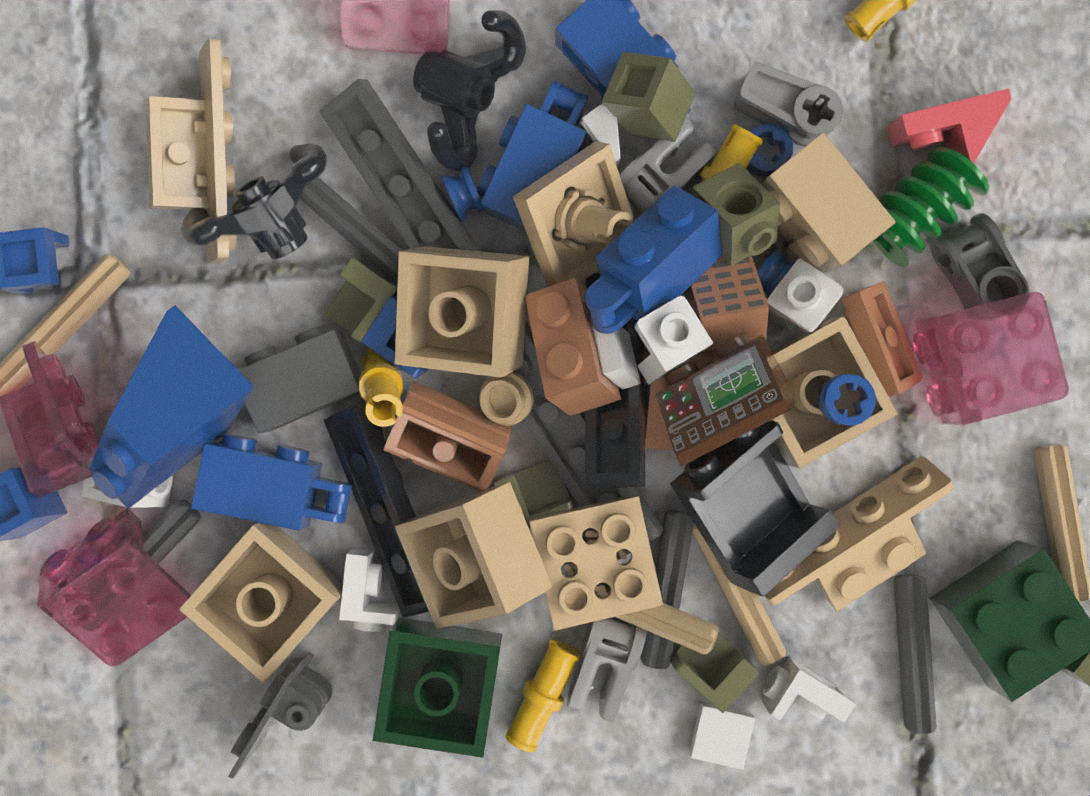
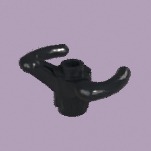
M489 10L484 12L481 17V23L485 30L502 34V47L468 57H462L447 50L442 52L427 51L420 57L414 70V89L421 94V98L424 101L441 107L446 125L441 122L431 123L427 128V135L431 151L436 160L451 171H460V168L464 166L469 169L478 154L475 130L478 114L490 106L495 93V82L498 78L517 70L522 65L525 57L526 43L523 31L517 20L502 10Z
M310 143L293 146L290 149L289 155L295 165L282 183L279 180L266 182L263 176L248 181L235 192L238 200L232 207L234 213L220 217H209L208 212L204 208H192L184 218L181 226L183 237L190 244L203 246L215 241L220 236L249 235L261 253L267 252L271 259H279L294 252L308 238L303 229L307 224L295 206L306 184L317 178L325 170L327 155L323 148Z

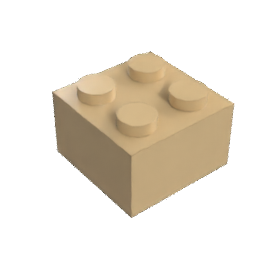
M824 132L761 183L780 202L778 231L789 243V246L786 247V252L790 259L797 261L800 258L823 274L844 265L896 223Z
M427 246L399 251L395 365L499 378L522 367L526 321L525 295H527L529 256Z
M845 316L827 320L820 324L813 333L806 332L772 351L795 393L790 411L770 420L778 422L783 430V434L774 442L787 465L802 468L898 415ZM842 374H853L869 381L875 391L876 405L873 413L867 420L861 424L850 426L835 424L826 419L820 411L818 398L820 389L830 378ZM843 384L839 387L841 397L834 401V405L837 411L838 409H847L848 415H851L855 412L853 402L860 398L859 392L857 390H846V384Z
M510 482L442 504L395 526L436 629L506 615L552 588L522 513V508Z
M257 523L247 531L179 610L264 684L340 599L343 583L278 526Z

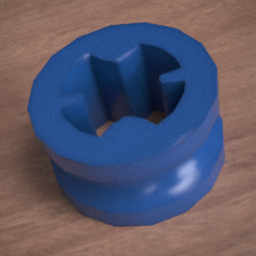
M768 123L757 126L751 131V133L760 138L767 137L769 145L779 147L780 153H776L771 159L774 163H766L764 155L754 154L747 166V169L755 175L770 176L790 160L793 154V142L790 134L783 127Z
M466 166L460 168V173L456 177H450L448 174L441 176L460 221L466 219V214L470 210H476L478 213L485 211L481 207L482 201Z
M781 250L773 252L757 271L763 291L768 293V297L796 262H786L787 255Z
M842 374L830 378L823 384L819 391L818 403L820 411L826 419L835 424L853 426L863 423L871 416L876 405V395L874 388L868 380L859 375ZM843 384H846V390H857L859 392L860 398L853 402L855 412L851 415H848L847 409H838L837 411L834 405V401L841 397L839 387Z

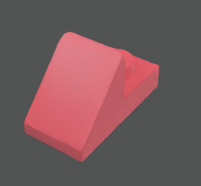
M1008 88L903 114L886 127L890 145L895 147L910 143L911 151H917L944 142L945 147L959 152L974 163L1012 99L1010 90Z

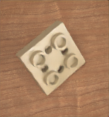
M595 141L513 196L547 287L575 277L580 282L590 277L599 270L596 256L634 222L610 144ZM567 189L568 193L567 196L564 198V192ZM556 227V236L552 237L553 228Z
M637 494L529 519L533 540L552 584V588L545 591L554 631L663 606L641 503ZM623 549H627L631 553L630 560L625 564L618 563L616 555L618 552L622 559H626L627 554ZM566 562H573V566H574V568H575V570H576V573H575V574H574V572H573V570H572L570 564H569V563H566ZM563 564L564 569L566 572H568L569 576H565L562 574L561 567ZM599 583H607L610 586L607 596L599 597L595 594V591L599 593L606 591L605 586Z

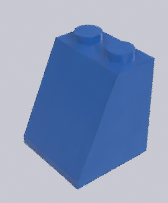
M176 305L166 311L106 424L89 468L92 471V478L101 492L111 499L118 498L128 509L202 453L205 443L216 442L224 436L254 388L243 374Z

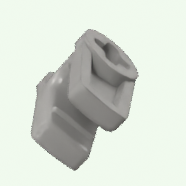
M754 63L734 102V108L761 124H776L783 127L790 134L793 142L805 147L823 132L828 136L839 124L843 114V105L840 97L829 87L821 86L762 63ZM810 108L819 112L817 115L818 124L816 126L807 122L809 118L807 111Z
M687 118L684 120L676 142L659 140L645 154L639 155L620 173L627 198L642 214L673 185L680 189L684 188L702 170L703 166L707 165L718 153V150L711 143H703L697 150H691L686 157V161L670 174L662 172L660 165L669 156L673 157L676 155L680 146L689 138L694 129L692 123Z
M610 618L590 622L583 640L581 657L568 693L567 708L582 711L590 690L594 689V678L597 669L601 664L608 663L611 665L605 687L600 689L599 715L602 719L614 723L632 671L635 670L639 662L647 630Z

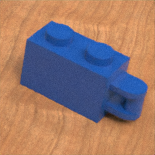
M586 0L555 28V45L602 98L605 95L622 52L671 58L673 62L676 60V54L669 43L659 34L651 36L638 22L640 14L630 0Z
M554 81L540 110L526 104L520 118L511 115L499 141V145L506 149L498 167L488 165L477 189L479 196L483 197L481 207L485 210L483 213L526 232L513 196L582 150L586 131L578 128L577 125L587 105L589 96ZM554 105L571 113L568 122L550 115Z
M673 185L596 256L600 278L587 289L585 294L594 329L600 333L609 334L621 329L632 317L638 321L679 297L722 256L718 210Z
M224 434L223 442L218 441L204 444L191 506L192 509L297 531L309 526L311 518L337 523L345 522L352 484L320 477L323 463L308 460L310 451L284 445H277L276 453L255 449L257 440L231 434ZM317 488L329 491L325 508L314 506Z

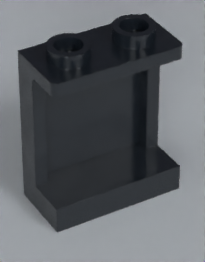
M768 421L687 463L684 467V472L670 483L731 583L762 597L769 593L840 527L830 509L809 503L774 442L783 434L781 426L775 421Z

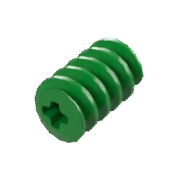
M947 147L935 148L928 154L927 162L922 161L912 168L911 177L905 176L896 182L895 191H888L880 197V203L896 223L873 240L874 243L894 264L901 267L907 266L909 260L902 249L906 246L917 254L922 253L925 250V245L919 234L922 232L932 239L940 237L941 229L935 219L939 218L949 225L954 224L958 216L952 204L954 203L961 209L970 210L974 206V200L968 190L970 189L980 196L986 195L989 191L987 178L975 164L959 152Z

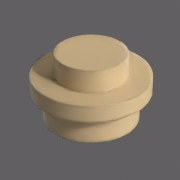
M511 372L502 378L488 377L481 386L479 401L481 409L487 418L496 424L511 426L521 422L529 415L533 407L534 397L528 381L520 374Z

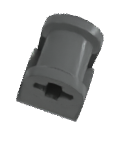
M979 213L970 219V225L948 237L941 235L937 239L931 240L930 248L937 265L949 279L963 303L964 309L970 316L978 320L989 321L1015 313L1025 305L1029 297L1027 280L1006 247L1000 229L988 215ZM973 243L972 248L965 252L962 251L964 246ZM989 281L1001 288L1003 301L1000 307L993 305L987 298L986 286Z

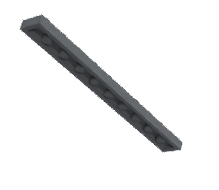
M358 78L319 111L409 249L427 246L480 251L368 80ZM526 320L523 366L513 371L523 376L533 391V407L529 415L523 420L580 507L637 494L640 499L649 542L662 534L664 528L637 487L591 490L585 485V411L569 416L545 398L532 330ZM623 549L627 555L630 554L629 550ZM617 552L616 555H617V561H618L619 559H621V557L619 556V553Z

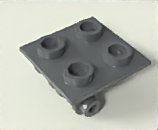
M309 652L298 666L290 661L281 675L278 674L272 681L260 701V705L265 708L262 707L253 722L247 724L230 752L237 756L238 760L228 777L233 779L260 746L275 719L293 730L303 731L310 728L332 697L333 688L327 678L307 667L314 654Z

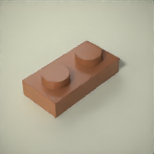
M885 281L841 298L846 310L845 318L888 397L898 395L923 381Z

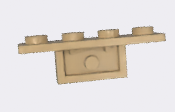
M209 38L199 51L200 100L148 96L145 101L150 209L190 211L192 208H204L208 212L209 217H220L228 214L227 197L233 196L235 175L233 166L226 164L225 144L231 142L233 122L231 112L225 111L223 108V90H228L231 69L229 58L221 56V40ZM237 235L220 236L215 241L207 244V263L219 264L228 259L229 251L235 250Z
M923 456L902 467L896 473L835 511L833 515L840 527L764 597L770 605L775 606L814 580L817 581L825 598L836 612L862 597L879 584L926 555V551L910 518L952 492L954 486L951 479Z

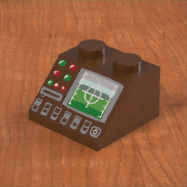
M745 332L715 347L714 350L718 358L698 368L693 359L664 375L668 385L655 395L675 456L681 466L790 411L795 393L762 334L749 341Z

